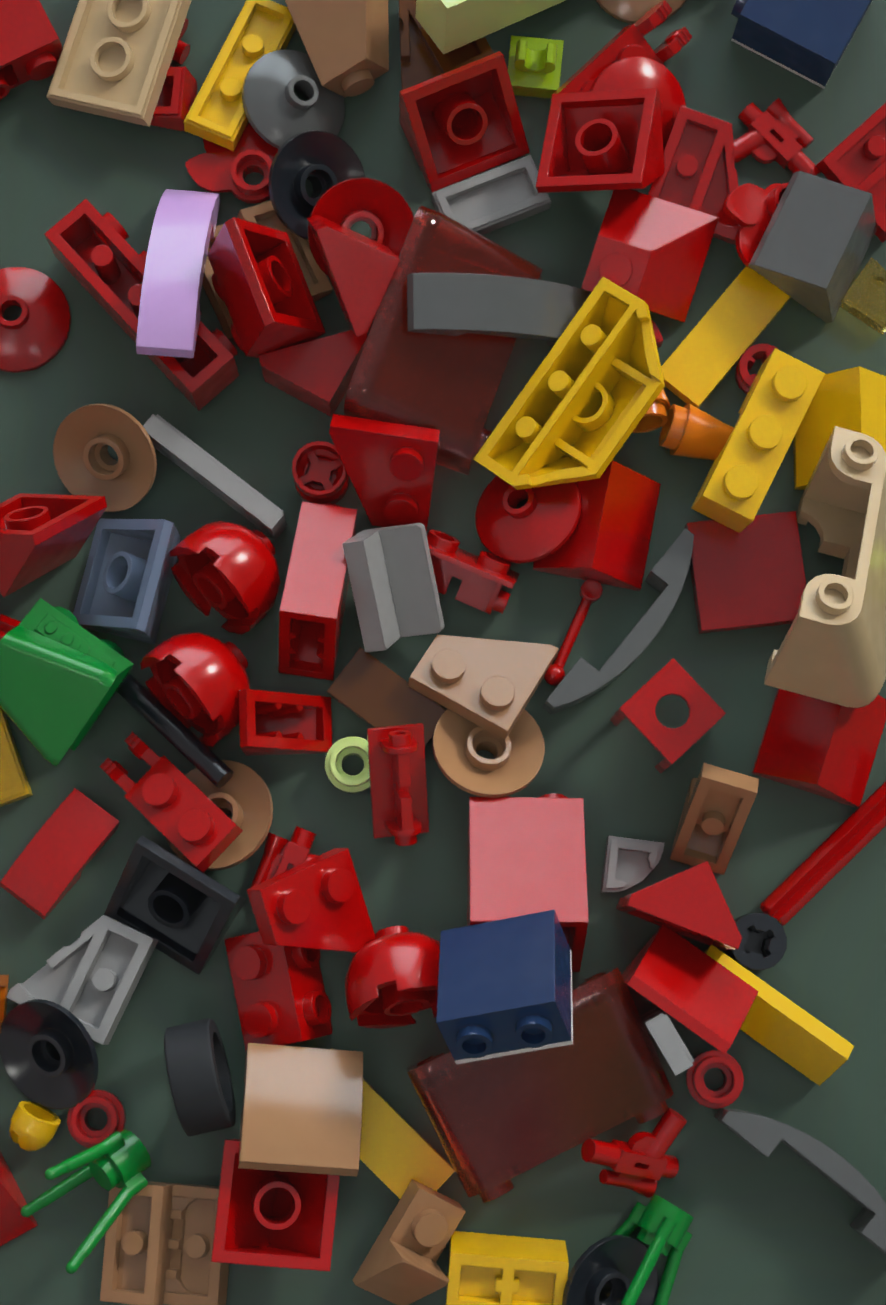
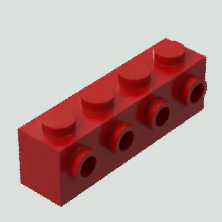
M84 199L44 235L55 257L136 343L140 297L147 252L143 250L138 254L127 243L126 240L129 238V235L118 220L109 212L102 216L87 199ZM201 321L198 328L194 358L147 355L198 411L239 377L234 359L238 352L234 345L219 329L216 328L211 332Z

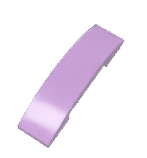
M166 189L162 194L154 217L146 255L137 326V354L194 358L200 323L199 300L210 238L214 239L220 206V193Z

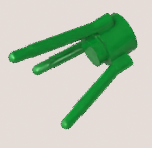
M129 1130L115 1131L101 1143L48 1168L44 1174L47 1180H54L86 1165L21 1208V1215L29 1217L92 1177L107 1191L112 1190L114 1187L122 1189L66 1264L65 1269L69 1274H73L78 1270L132 1197L148 1185V1181L142 1173L151 1167L150 1155L141 1140Z
M653 1194L647 1207L637 1201L628 1218L611 1235L630 1236L639 1226L641 1230L636 1238L649 1246L620 1305L636 1304L660 1254L668 1255V1259L654 1305H667L682 1254L692 1237V1234L687 1232L694 1217L656 1194Z

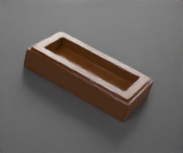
M361 647L327 690L328 695L373 728L423 723L425 748L433 738L439 718L446 711L431 699L409 688L406 680L368 652H365Z

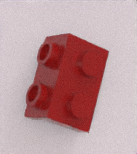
M259 931L224 939L245 1050H247L248 1043L286 1045L332 1034L330 1019L332 1009L324 989L319 964L320 950L263 945Z

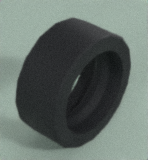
M207 1018L166 1028L164 1051L167 1074L175 1109L188 1137L233 1127L236 1120L232 1080L223 1042L214 1020Z

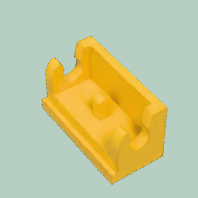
M454 1231L449 1243V1266L447 1272L449 1282L446 1285V1305H562L569 1268L566 1241Z

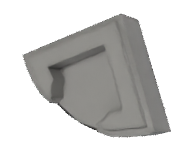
M607 836L600 893L624 891L642 882L659 863L664 843Z

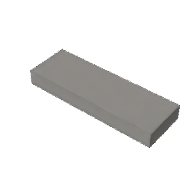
M152 414L143 427L150 436L156 450L274 541L277 540L287 527L283 510L158 414L156 416Z

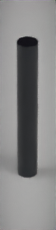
M129 673L117 692L217 788L224 786L233 776V771Z

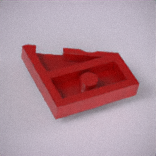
M333 414L329 434L371 525L390 527L422 523L427 532L440 430Z

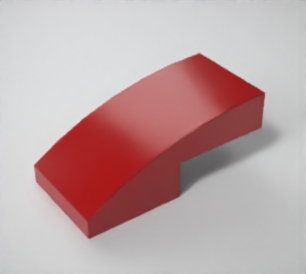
M74 788L0 881V887L42 919H45L80 879L85 866L118 830L120 821L78 789Z

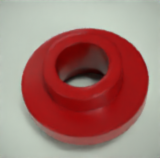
M719 1050L704 1051L694 1057L693 1066L686 1071V1086L692 1098L699 1104L713 1109L724 1108L732 1104L739 1097L744 1084L743 1071L737 1060L728 1053L724 1055ZM711 1068H718L724 1077L723 1084L716 1090L708 1089L704 1083V1075Z
M99 1089L93 1090L85 1100L69 1108L67 1115V1125L71 1136L77 1143L87 1148L101 1143L115 1131L121 1132L124 1130L126 1123V1113L122 1102L111 1092ZM93 1108H101L107 1114V1124L101 1130L92 1128L88 1123V1114Z

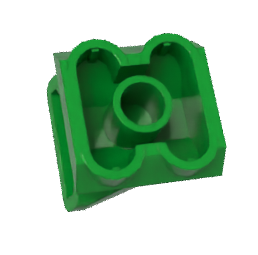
M40 598L20 624L6 633L0 640V707L42 757L56 767L70 748L75 751L87 736L131 672L134 664L125 658L123 650L116 643L108 639H98L81 627L77 618L70 610L52 606Z

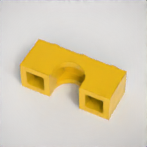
M776 348L761 365L738 412L740 416L722 451L714 460L691 509L738 533H741L753 522L825 375L824 372Z

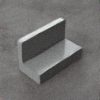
M413 523L362 530L343 543L365 652L384 651L401 637L436 634L444 629L445 624L424 524Z

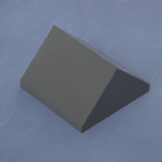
M802 171L794 172L748 266L825 323L833 322L876 233L872 193Z

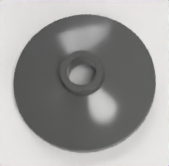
M289 49L267 53L253 64L244 79L242 103L246 117L255 132L271 146L280 149L291 137L307 131H326L336 136L338 135L345 116L344 97L321 85L308 54ZM294 88L301 91L307 101L297 98Z

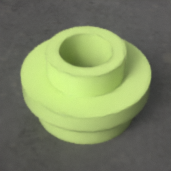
M356 736L345 737L335 742L328 750L325 758V771L328 779L336 788L348 793H358L370 787L368 742L366 739ZM350 755L359 756L364 762L363 770L357 775H348L342 769L343 761Z

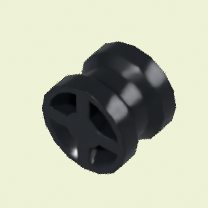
M751 913L737 917L734 920L742 940L738 949L725 950L729 957L747 970H765L774 967L783 958L787 949V936L783 926L774 917L765 913ZM764 940H765V946H764L763 949H764V951H765V954H764V952H763V950H762V947H763V945H764Z

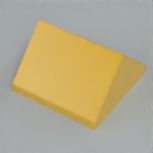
M860 366L824 375L793 439L794 490H805L835 426L860 432L874 438L882 445L886 453V376Z

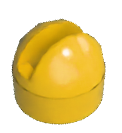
M20 1101L11 1117L10 1137L13 1142L19 1144L20 1148L26 1151H36L46 1147L51 1139H53L61 1120L53 1111L30 1101Z

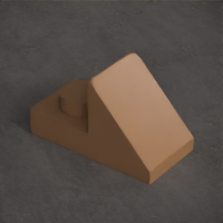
M703 763L698 778H693L690 782L670 859L691 866L708 861L712 872L724 875L758 793L759 779Z
M412 1179L352 1281L356 1286L396 1305H409L445 1287L449 1279L436 1262L466 1211L459 1202Z

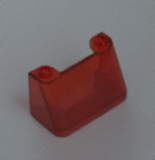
M420 206L412 221L398 257L400 261L381 301L352 376L344 402V416L440 430L436 464L469 475L474 457L493 432L485 429L488 415L517 338L465 333L455 337L408 332L407 275L411 273H472L542 280L543 269L445 214Z
M609 967L585 979V982L581 983L578 988H572V1045L462 1064L455 1063L449 1050L446 1054L441 1053L434 1057L430 1056L407 1068V1074L467 1197L479 1194L483 1203L494 1200L512 1190L514 1185L511 1179L634 1116L638 1124H642L662 1115L668 1110L669 1107L665 1100L674 1095V1091L618 967Z

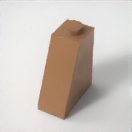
M285 0L323 87L345 98L347 96H357L368 91L374 85L376 78L389 71L388 0Z

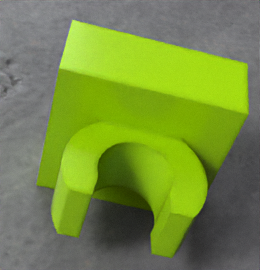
M511 35L508 74L514 95L552 99L551 95L560 86L564 40Z

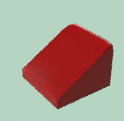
M186 66L169 67L150 125L185 131L184 120L197 96L198 89L197 81Z

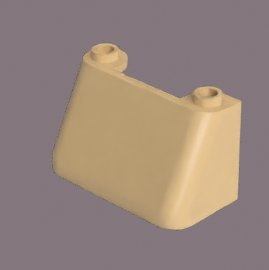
M835 426L799 501L797 523L806 525L807 522H810L816 528L820 536L818 552L844 559L842 575L822 574L815 576L807 583L800 598L798 613L779 650L774 649L768 660L764 685L845 707L859 708L869 705L877 697L886 679V453L882 445L874 438L860 432Z

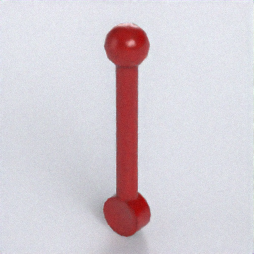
M587 580L580 588L581 602L554 663L549 666L544 675L545 681L550 685H559L565 678L563 668L590 606L598 601L602 595L603 589L597 580Z

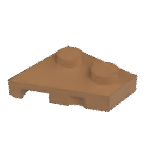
M437 634L410 675L408 687L506 740L542 682L547 669L556 659L559 648L550 644Z

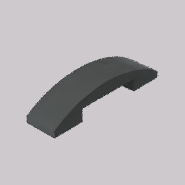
M411 273L407 275L408 332L455 337L465 333L547 341V346L553 347L591 292L560 283L512 276L472 273Z
M684 528L651 569L645 582L658 591L660 595L603 667L598 671L581 657L546 700L543 709L552 715L588 700L617 680L642 655L666 622L681 593L690 565L694 534Z
M718 1109L713 1117L758 1153L769 1157L781 1141L863 1208L850 1224V1227L886 1255V1202L866 1178L849 1162L822 1142L785 1123L744 1110Z

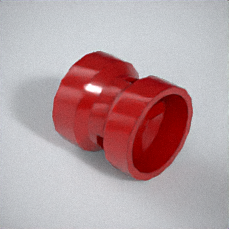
M314 441L307 443L297 451L292 462V474L297 493L302 500L318 504H336L341 500L348 489L349 476L335 445L324 441Z

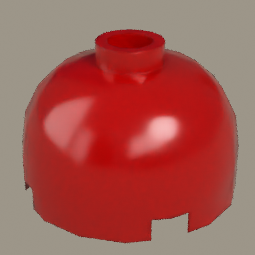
M218 521L202 526L170 550V557L177 556L178 562L171 567V570L184 594L206 617L210 615L212 606L226 618L227 621L221 627L228 632L242 635L250 631L266 616L275 604L281 583L280 573L274 557L275 548L262 532L258 530L251 531L239 524Z
M190 632L167 639L143 657L140 662L141 670L150 666L153 674L145 682L149 692L187 728L193 726L197 731L204 734L199 739L206 746L213 747L239 723V690L250 689V680L245 670L248 668L247 659L236 645L229 641L223 644L211 635Z
M390 926L376 932L375 940L364 945L355 954L349 964L345 977L346 1001L351 1021L357 1017L358 1026L364 1028L384 1029L416 1024V1020L410 1014L432 1008L433 1018L437 1016L440 941L422 933L409 932L406 926Z

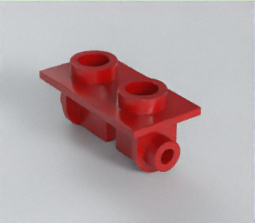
M429 530L427 539L438 592L445 595L452 577L462 580L455 600L484 611L489 615L492 610L503 614L511 593L501 589L503 586L512 589L520 575L510 570L511 563L487 551H481L479 556L458 548L460 541L455 537L438 530Z
M424 724L368 728L367 742L373 837L394 836L396 845H414L417 843L418 834L429 832Z

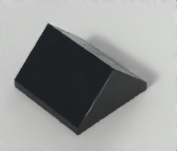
M141 836L132 850L104 915L159 940L155 947L156 949L200 975L247 899L189 865L155 842Z

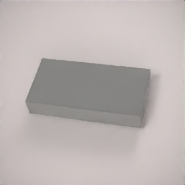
M531 154L432 193L431 200L452 247L550 209L551 200L548 193H538L536 189L538 170Z
M656 1006L641 1015L675 1076L692 1067L694 1059L667 1013Z

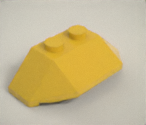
M602 277L473 460L517 490L599 479L665 387L647 303L612 281Z

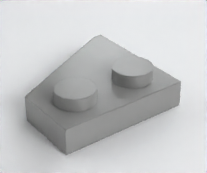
M102 915L81 932L80 938L70 946L62 947L47 959V964L24 983H17L12 987L6 998L18 1004L33 999L57 1003L78 1018L92 1040L102 1045H109L159 940L109 916Z

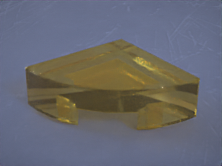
M871 257L841 300L842 304L840 307L884 335L886 332V271Z

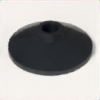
M307 131L287 140L277 151L272 161L268 182L272 206L283 225L298 237L308 240L307 218L310 217L316 202L329 188L339 182L352 178H365L361 162L354 150L343 139L326 131ZM306 178L313 185V193L310 197L305 188Z
M33 999L17 1005L4 1018L0 1033L1 1059L9 1077L25 1096L41 1106L62 1110L76 1106L91 1094L98 1078V1057L88 1031L75 1015L57 1003Z
M613 1235L597 1241L580 1256L572 1268L565 1285L562 1305H620L648 1248L638 1240L624 1235ZM656 1264L635 1305H654L658 1291Z

